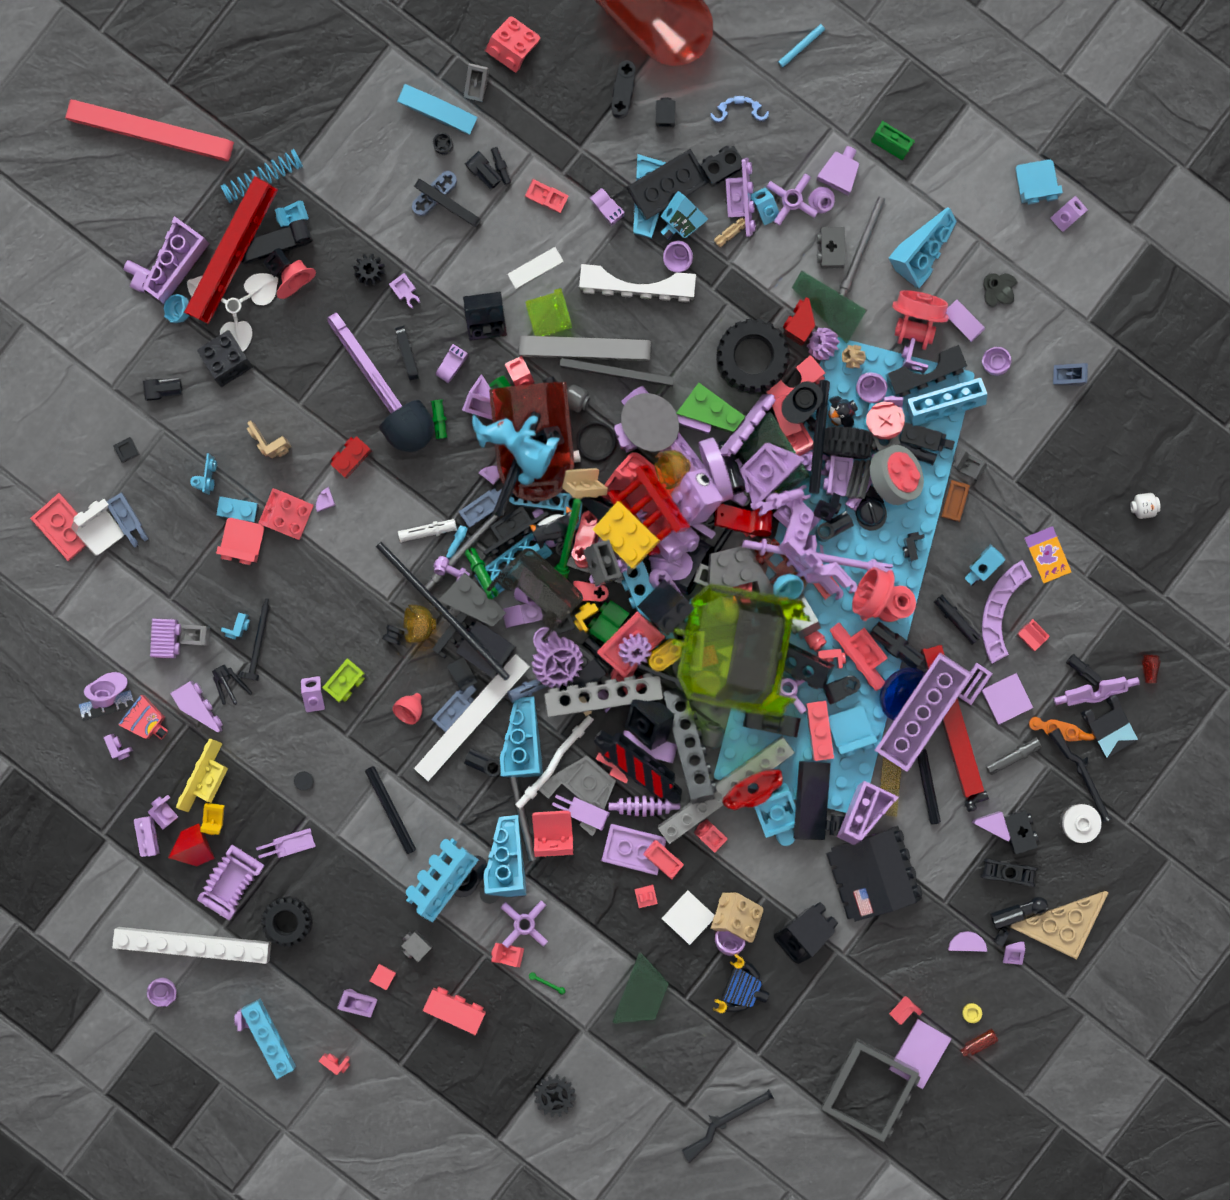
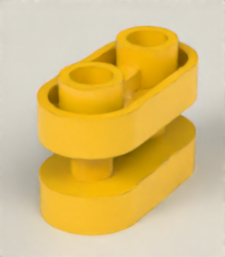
M668 639L651 651V656L647 657V663L652 669L662 671L683 655L684 646L676 639Z

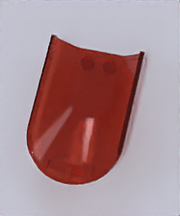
M595 0L652 59L664 65L681 66L689 64L698 59L711 42L713 18L703 0Z
M566 381L489 389L492 423L508 419L512 421L515 431L519 432L531 413L535 411L541 414L535 434L543 428L559 427L565 443L556 447L544 475L540 479L535 478L534 482L529 485L521 484L517 478L512 491L517 497L528 501H544L555 497L563 490L565 472L567 470H574V453ZM495 444L497 469L500 479L504 484L514 455L505 444Z

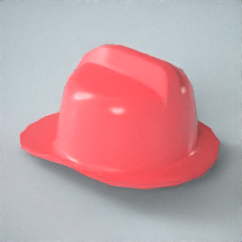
M297 260L287 266L282 272L281 279L283 283L277 290V297L285 299L294 294L315 277V269L307 268L301 260Z

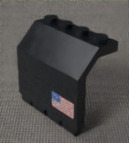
M899 826L891 827L884 832L863 838L855 845L848 842L831 848V852L826 853L830 866H837V868L832 869L836 885L841 883L843 885L837 888L842 903H849V905L843 906L847 919L854 918L856 922L893 912L917 903L922 899V889L917 885L915 879L916 871L911 866L909 860L910 853L905 848L903 842L904 834L902 830H899Z

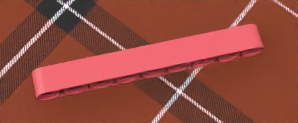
M70 100L65 119L75 123L222 161L230 160L234 145L233 141L77 100Z

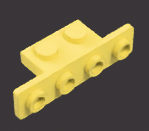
M209 739L208 743L204 746V751L197 761L182 795L178 799L177 809L189 812L197 796L207 802H212L228 770L227 767L214 761L222 746L221 742Z

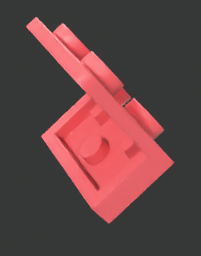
M509 17L491 36L485 51L516 73L520 69L525 56L539 42L540 36L514 17Z
M228 518L221 547H217L216 554L221 555L220 559L232 561V558L240 559L239 563L251 565V562L257 563L265 529L264 526Z
M551 811L533 813L535 857L573 855L571 812Z

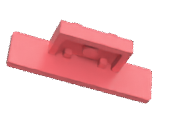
M838 622L830 629L833 638L839 642L845 654L852 659L856 668L862 672L868 684L876 691L879 690L886 682L875 667L884 662L888 657L865 627L851 637L841 623Z

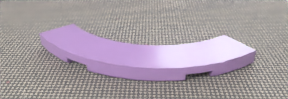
M1023 560L1013 565L999 578L992 588L984 607L982 637L986 654L991 664L1009 655L1003 641L1002 618L1012 593L1023 582L1032 577Z

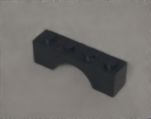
M957 345L940 352L935 370L928 374H916L904 366L887 373L886 378L893 395L904 397L911 394L910 390L917 388L919 391L929 387L928 383L932 381L939 383L946 380L945 376L953 374V376H957L963 373L967 363L960 346Z

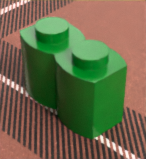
M605 601L599 610L601 615L598 619L594 617L588 625L591 628L589 633L603 643H606L620 629L630 614L613 601L609 603Z

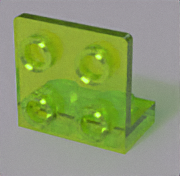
M561 288L555 289L552 294L525 302L535 336H545L572 328Z

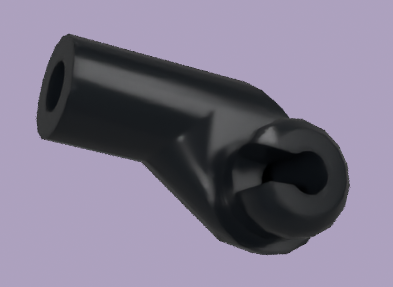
M986 790L971 795L964 802V807H966L968 812L976 810V803L989 799Z

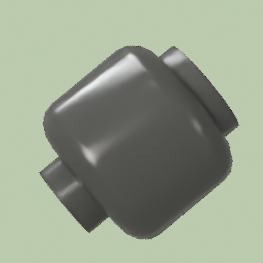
M571 385L568 389L564 388L561 399H563L564 407L580 412L586 410L590 396H588L586 389Z
M707 721L706 724L700 726L703 737L699 738L700 744L705 745L707 751H714L715 748H719L722 745L724 730L721 728V725L716 722Z

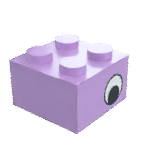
M705 468L686 473L670 494L689 525L707 521L723 501Z

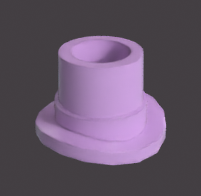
M827 187L814 189L808 198L810 207L818 211V213L830 211L835 202L833 192Z

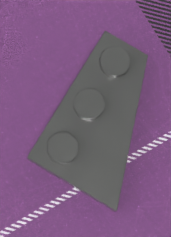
M466 573L438 600L492 627L506 614L493 599L487 598L486 593Z

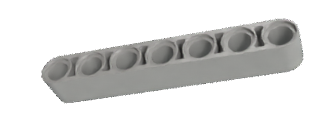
M519 336V356L650 361L651 341Z

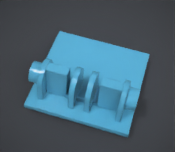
M207 454L204 477L194 476L190 481L193 487L202 490L207 495H210V491L214 489L212 474L216 472L217 461L210 454Z

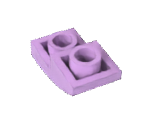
M957 299L947 308L946 314L949 316V320L971 342L985 330V327Z

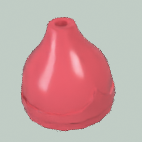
M415 693L411 696H404L396 701L393 706V712L396 717L406 724H416L422 714V696Z

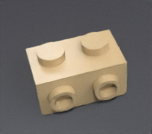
M597 468L567 470L565 472L562 488L575 499H582V497L597 498L598 496L607 495L608 490L605 485L598 481L599 470Z

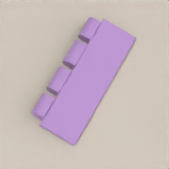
M762 394L721 448V456H730L737 453L743 445L742 440L746 441L755 429L753 425L757 426L765 416L764 410L768 411L775 403L776 399L773 394Z

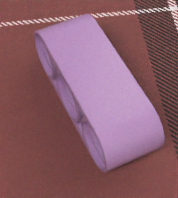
M624 730L623 735L655 759L670 763L674 762L677 751L676 744L665 742L650 751L633 734Z

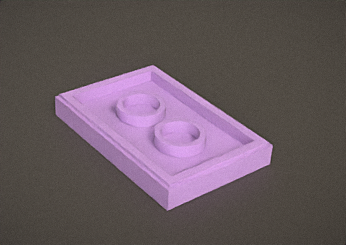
M611 824L601 861L657 875L659 869L643 854L654 840H657L665 847L666 839L662 836Z
M917 1019L895 1058L919 1070L918 1076L921 1078L917 1086L923 1089L951 1038ZM890 1065L889 1070L906 1080L909 1079L910 1075Z

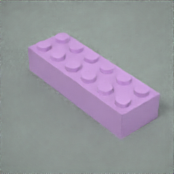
M939 653L875 751L908 772L973 674L942 653Z

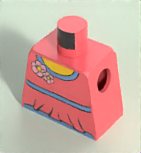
M140 695L118 724L145 739H149L154 734L162 740L168 733V730L160 725L165 716L145 695Z

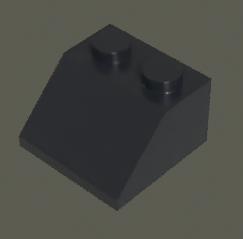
M634 699L631 702L625 728L651 751L667 742L675 715L662 703Z

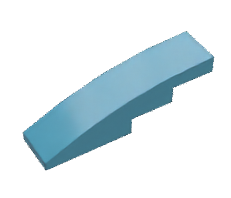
M404 84L397 100L398 103L467 135H470L477 119L476 116L448 102Z

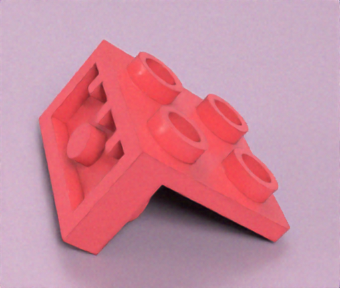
M273 488L258 524L299 540L313 509V504Z

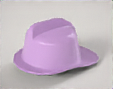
M660 553L649 557L651 570H664L672 580H682L692 570L693 562L687 553H683L680 559L670 562Z
M107 673L86 686L84 695L90 699L94 709L109 707L114 703L116 695L126 688L127 678L121 673Z

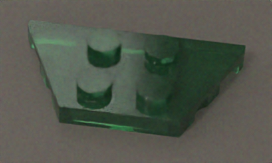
M640 952L612 1023L655 1020L669 983Z

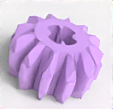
M818 328L817 332H812L813 336L808 338L810 341L807 345L809 348L808 353L818 360H829L830 356H834L835 350H839L837 348V345L840 343L837 339L838 335L829 328Z
M639 633L635 637H633V634H630L629 639L623 637L624 643L619 644V655L623 657V662H629L631 667L635 663L640 666L641 661L647 663L646 657L651 656L650 649L652 648L651 644L648 643V639L646 637L642 638Z

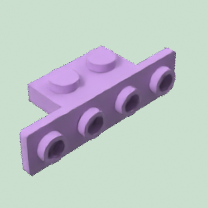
M748 158L742 159L743 177L726 178L728 217L745 216L746 237L752 236L756 230L755 220H752V213L754 212V201H751L753 182H750L749 175L752 174V163L749 162Z

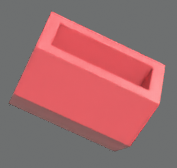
M1034 619L1017 633L1033 651H1036L1049 638V635Z

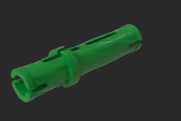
M470 548L472 555L469 550H466L465 556L471 564L470 568L479 579L487 598L493 599L491 592H493L496 598L499 592L485 568L484 561L480 559L475 548Z

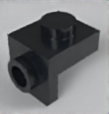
M833 493L829 503L819 500L813 512L814 516L830 522L834 514H838L842 504L839 503L841 495Z
M919 532L907 534L908 538L903 539L905 547H902L904 558H908V562L918 559L914 541L925 538L924 534L919 535Z

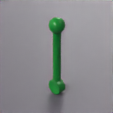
M534 972L529 974L530 980H537L557 990L559 994H565L566 990L564 987L559 988L537 977Z

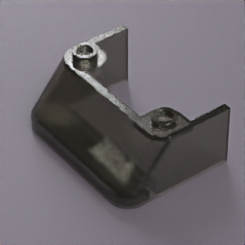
M530 548L524 549L506 565L486 589L490 592L498 584L508 591H513L518 587L546 613L543 615L542 621L549 628L542 637L543 641L560 627L583 600L582 593L536 551Z

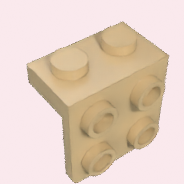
M251 420L247 422L249 425L247 430L252 438L259 441L257 446L262 454L274 458L277 455L281 457L289 452L288 449L292 446L286 438L282 436L268 445L257 426Z
M722 893L716 914L713 917L711 929L715 931H729L746 942L752 943L763 914V907L739 893Z

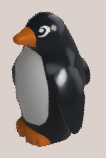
M840 396L831 397L829 402L832 405L828 411V416L832 419L831 422L836 426L843 425L844 427L852 428L856 415L855 411L858 410L855 402L842 399Z
M568 506L566 507L565 515L554 514L543 519L537 525H530L532 534L540 549L544 547L546 541H554L556 544L565 540L564 535H566L572 511Z

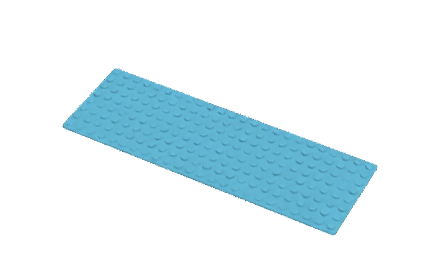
M838 337L837 339L840 343L837 345V348L839 350H835L834 356H830L829 360L820 361L821 368L826 372L823 375L825 377L824 380L830 382L825 428L836 426L828 416V411L832 405L829 399L834 396H840L842 399L853 400L858 407V410L855 411L856 415L852 428L864 429L865 425H863L864 417H867L869 402L862 400L857 394L856 385L859 377L868 372L880 374L887 383V392L884 397L894 396L886 374L902 368L904 358L901 357V353ZM848 345L861 346L860 351L865 352L866 359L860 365V368H847V363L842 361V353ZM911 356L912 361L929 366L925 373L909 370L916 374H928L935 370L938 363ZM964 370L963 373L957 376H953V374L945 376L946 380L935 383V381L928 383L929 387L918 391L917 388L910 390L911 394L903 397L902 410L905 422L912 424L907 411L908 399L974 380V373ZM883 398L882 400H880L879 402H875L874 404H878V403H880V402H883L884 398ZM817 410L811 415L815 420ZM965 411L917 425L942 432V434H946L945 439L955 441L952 450L943 448L941 452L922 448L936 453L937 457L933 466L918 460L923 472L924 485L921 494L917 498L902 505H892L883 499L887 511L886 522L881 528L869 531L859 525L855 511L845 505L849 498L841 496L839 503L842 504L838 514H834L833 518L846 511L850 515L854 526L826 542H821L816 538V552H821L820 545H822L823 552L826 555L865 562L875 559L877 562L892 564L893 568L890 569H893L894 573L893 586L909 588L913 592L917 603ZM805 421L804 426L814 441V432L808 429L810 425ZM902 432L897 435L898 438H899V441H900V437H901ZM879 439L881 445H888V439ZM871 449V456L877 453L876 450L873 451ZM872 457L867 458V459H853V463H854V460H858V461L864 460V461H866V462H867V460L871 461V460H872ZM824 459L822 460V470L825 467ZM794 470L795 479L787 491L806 485L807 488L802 491L805 496L810 494L811 497L803 502L813 512L819 500L829 503L832 495H826V490H823L824 478H828V475H821L819 494L809 493L811 471ZM821 519L808 535H815L816 528L827 521ZM780 521L773 543L775 546H779L783 542L787 530ZM821 528L820 534L823 537H828L829 530ZM919 532V535L924 534V539L914 541L918 559L908 562V558H904L902 547H905L903 539L908 538L907 534ZM771 553L766 576L772 585L780 576L789 574L791 570L798 572L793 565L789 567L786 565L789 561L786 555ZM839 565L857 586L867 572L866 569ZM834 577L833 579L843 590V597L838 600L835 599L836 593L824 600L812 583H808L802 591L820 623L821 629L817 631L824 635V639L827 641L818 651L841 649V652H844L842 646L833 638L830 629L838 622L841 623L851 637L864 627L870 633L880 621L892 632L899 634L906 640L908 638L914 612L909 617L901 618L894 622H885L879 617H871L867 621H863L861 616L852 610L855 592L849 593L850 586L843 588ZM775 597L761 601L759 599L756 612H759V606L773 604V609H778L779 618H776L775 622L779 621V619H784L780 610L783 608L782 604ZM756 616L753 621L754 627L761 626V621H756ZM789 618L786 619L787 634L777 633L776 631L770 632L817 656V651L815 652L813 649H810L804 638L800 639L798 634H793L789 626L791 624ZM761 634L749 636L744 658L757 659L752 654ZM875 640L888 657L884 662L875 667L886 682L876 691L868 684L865 676L856 668L855 663L849 656L845 654L846 664H843V668L840 669L837 668V659L834 657V661L830 663L835 666L826 684L851 675L860 681V689L856 693L831 705L823 689H814L806 681L798 686L796 695L805 708V703L826 701L828 717L857 706H863L872 733L875 734L877 742L873 743L874 747L863 750L861 747L855 749L856 753L844 756V753H838L831 733L834 759L813 761L807 712L801 715L790 699L784 700L780 698L767 708L763 706L762 701L777 692L778 682L767 669L772 664L768 662L762 663L768 674L765 688L755 696H742L735 692L714 778L717 780L723 779L782 736V734L742 727L746 708L800 718L798 736L783 735L794 750V754L772 770H781L783 775L782 784H787L792 798L796 800L799 761L831 763L827 808L847 813L857 786L863 781L871 783L878 755L875 749L882 740L902 660L891 655L884 649L882 644ZM772 649L773 655L779 657L778 650ZM790 657V664L796 666V660ZM806 667L807 671L809 670L812 674L814 673L812 667ZM779 671L784 679L795 680L791 677L790 673ZM848 680L849 684L846 687L854 689L856 681ZM785 685L782 687L784 692H792L790 686ZM753 783L748 788L757 790L758 785Z

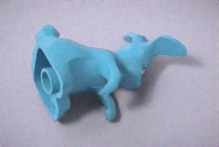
M475 414L472 418L477 440L481 447L484 448L486 442L505 444L513 453L523 471L518 477V481L521 484H532L535 478L540 479L544 475L560 438H549L546 444L531 439V436L536 435L534 431H530L531 424L537 422L536 416L529 417L519 432L515 431L512 421L508 419L484 426Z

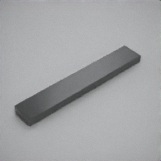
M564 358L560 360V368L673 387V377Z

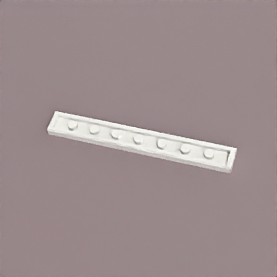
M517 654L503 667L510 677L504 681L497 674L414 768L427 781L435 775L506 695L507 691L530 668Z

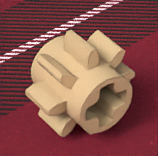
M848 345L843 351L842 361L847 363V368H860V365L865 362L866 355L864 351H860L861 346Z

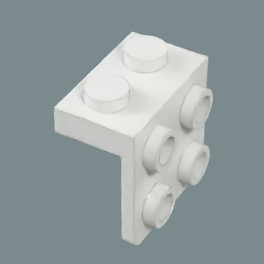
M105 499L100 502H93L85 513H78L73 518L74 521L71 527L95 556H98L124 537V533L117 522L107 512L109 504Z

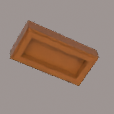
M951 480L941 514L942 518L960 522L970 485Z

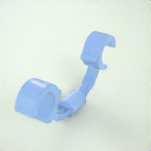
M734 96V98H729L726 102H722L717 106V109L723 114L721 118H716L712 113L710 116L714 122H722L728 114L725 112L727 104L732 102L734 104H744V101L751 103L754 109L752 116L757 121L766 120L769 111L763 117H759L756 112L762 105L748 97Z

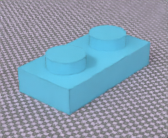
M220 497L216 515L255 522L258 503Z

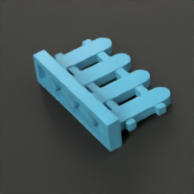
M453 838L450 841L444 839L441 842L440 848L443 850L439 856L434 854L429 858L430 869L428 871L421 870L417 875V879L420 881L416 887L409 886L406 890L407 901L410 904L414 902L418 906L417 912L431 922L436 919L479 860L467 852L465 848L459 849L456 846L457 841ZM447 856L453 859L449 865L444 861ZM436 871L441 874L438 880L433 877ZM424 887L430 890L426 896L421 892Z

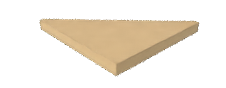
M1103 891L1054 908L1043 915L1026 918L1023 921L1011 924L1009 927L1077 959L1108 892Z

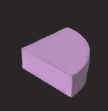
M489 466L483 468L479 474L494 485L505 472V469L499 466Z
M329 487L324 489L317 498V512L336 506Z

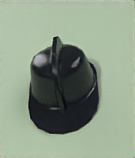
M809 381L798 384L782 402L781 410L785 419L796 424L807 420L822 403L823 394L820 387L814 382Z
M873 486L869 487L865 499L861 500L855 511L859 525L869 531L881 528L887 519L883 498Z
M475 855L479 860L455 891V896L462 898L471 895L483 880L485 868H487V862L483 857Z

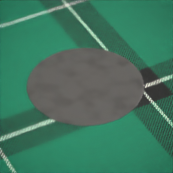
M642 393L630 398L623 407L621 414L622 428L628 439L637 447L647 451H661L668 448L676 440L679 432L678 416L672 405L664 398L651 393Z

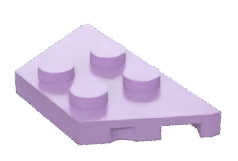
M765 443L740 469L745 480L746 491L749 492L751 497V508L753 509V505L757 502H763L805 459L771 443Z

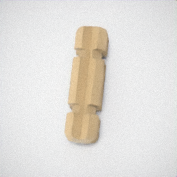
M743 217L739 218L736 224L733 223L722 232V235L719 234L714 239L717 246L722 247L726 241L737 235L740 229L743 230L746 227L745 219Z

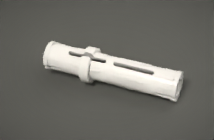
M455 519L442 522L434 521L433 524L399 530L398 535L402 543L427 536H440L442 533L457 531Z

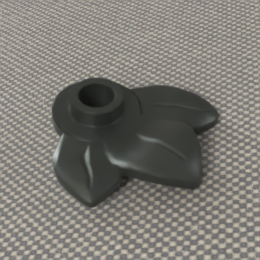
M995 273L988 274L983 281V286L986 290L984 296L986 303L991 308L995 307L998 301L1004 304H1012L1014 293L1011 288L1017 284L1016 278L1007 273L1001 275ZM993 279L996 282L995 286L991 285Z

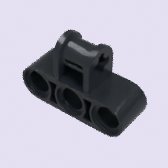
M746 708L742 727L797 737L801 719Z

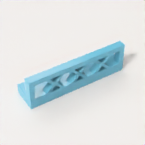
M532 532L485 567L488 573H492L491 580L499 594L520 579L521 572L526 566L534 568L553 554L546 543H544L542 549L539 548L538 544H535L533 547L529 546V542L534 539ZM522 550L521 556L513 558L515 552ZM507 562L505 568L502 570L498 569L499 564ZM475 574L474 576L476 577V579L478 580L479 584L481 585L479 579L477 578V576H476V574Z

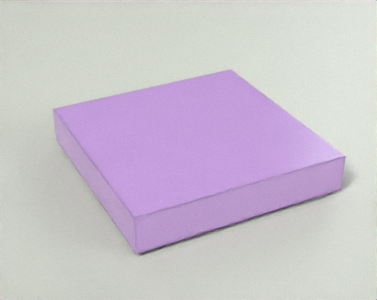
M1017 673L981 690L997 724H1001L1033 708Z

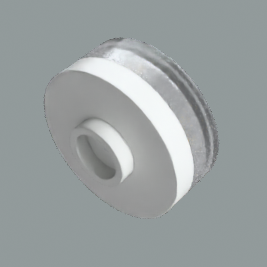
M1072 804L1061 814L1060 829L1069 840L1087 843L1099 834L1101 818L1099 813L1089 805Z

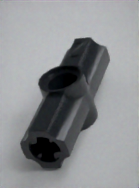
M880 621L869 633L884 646L886 651L897 659H901L913 670L924 659V656L911 647L906 639L892 632Z

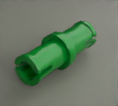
M443 399L431 401L435 439L448 438L445 424L447 418L444 416Z

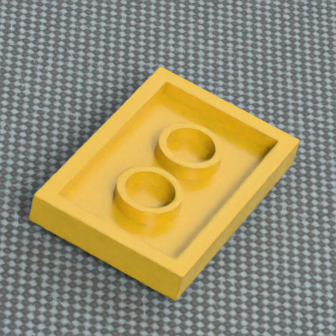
M617 501L592 529L603 541L610 540L612 549L632 569H635L660 542L620 501Z

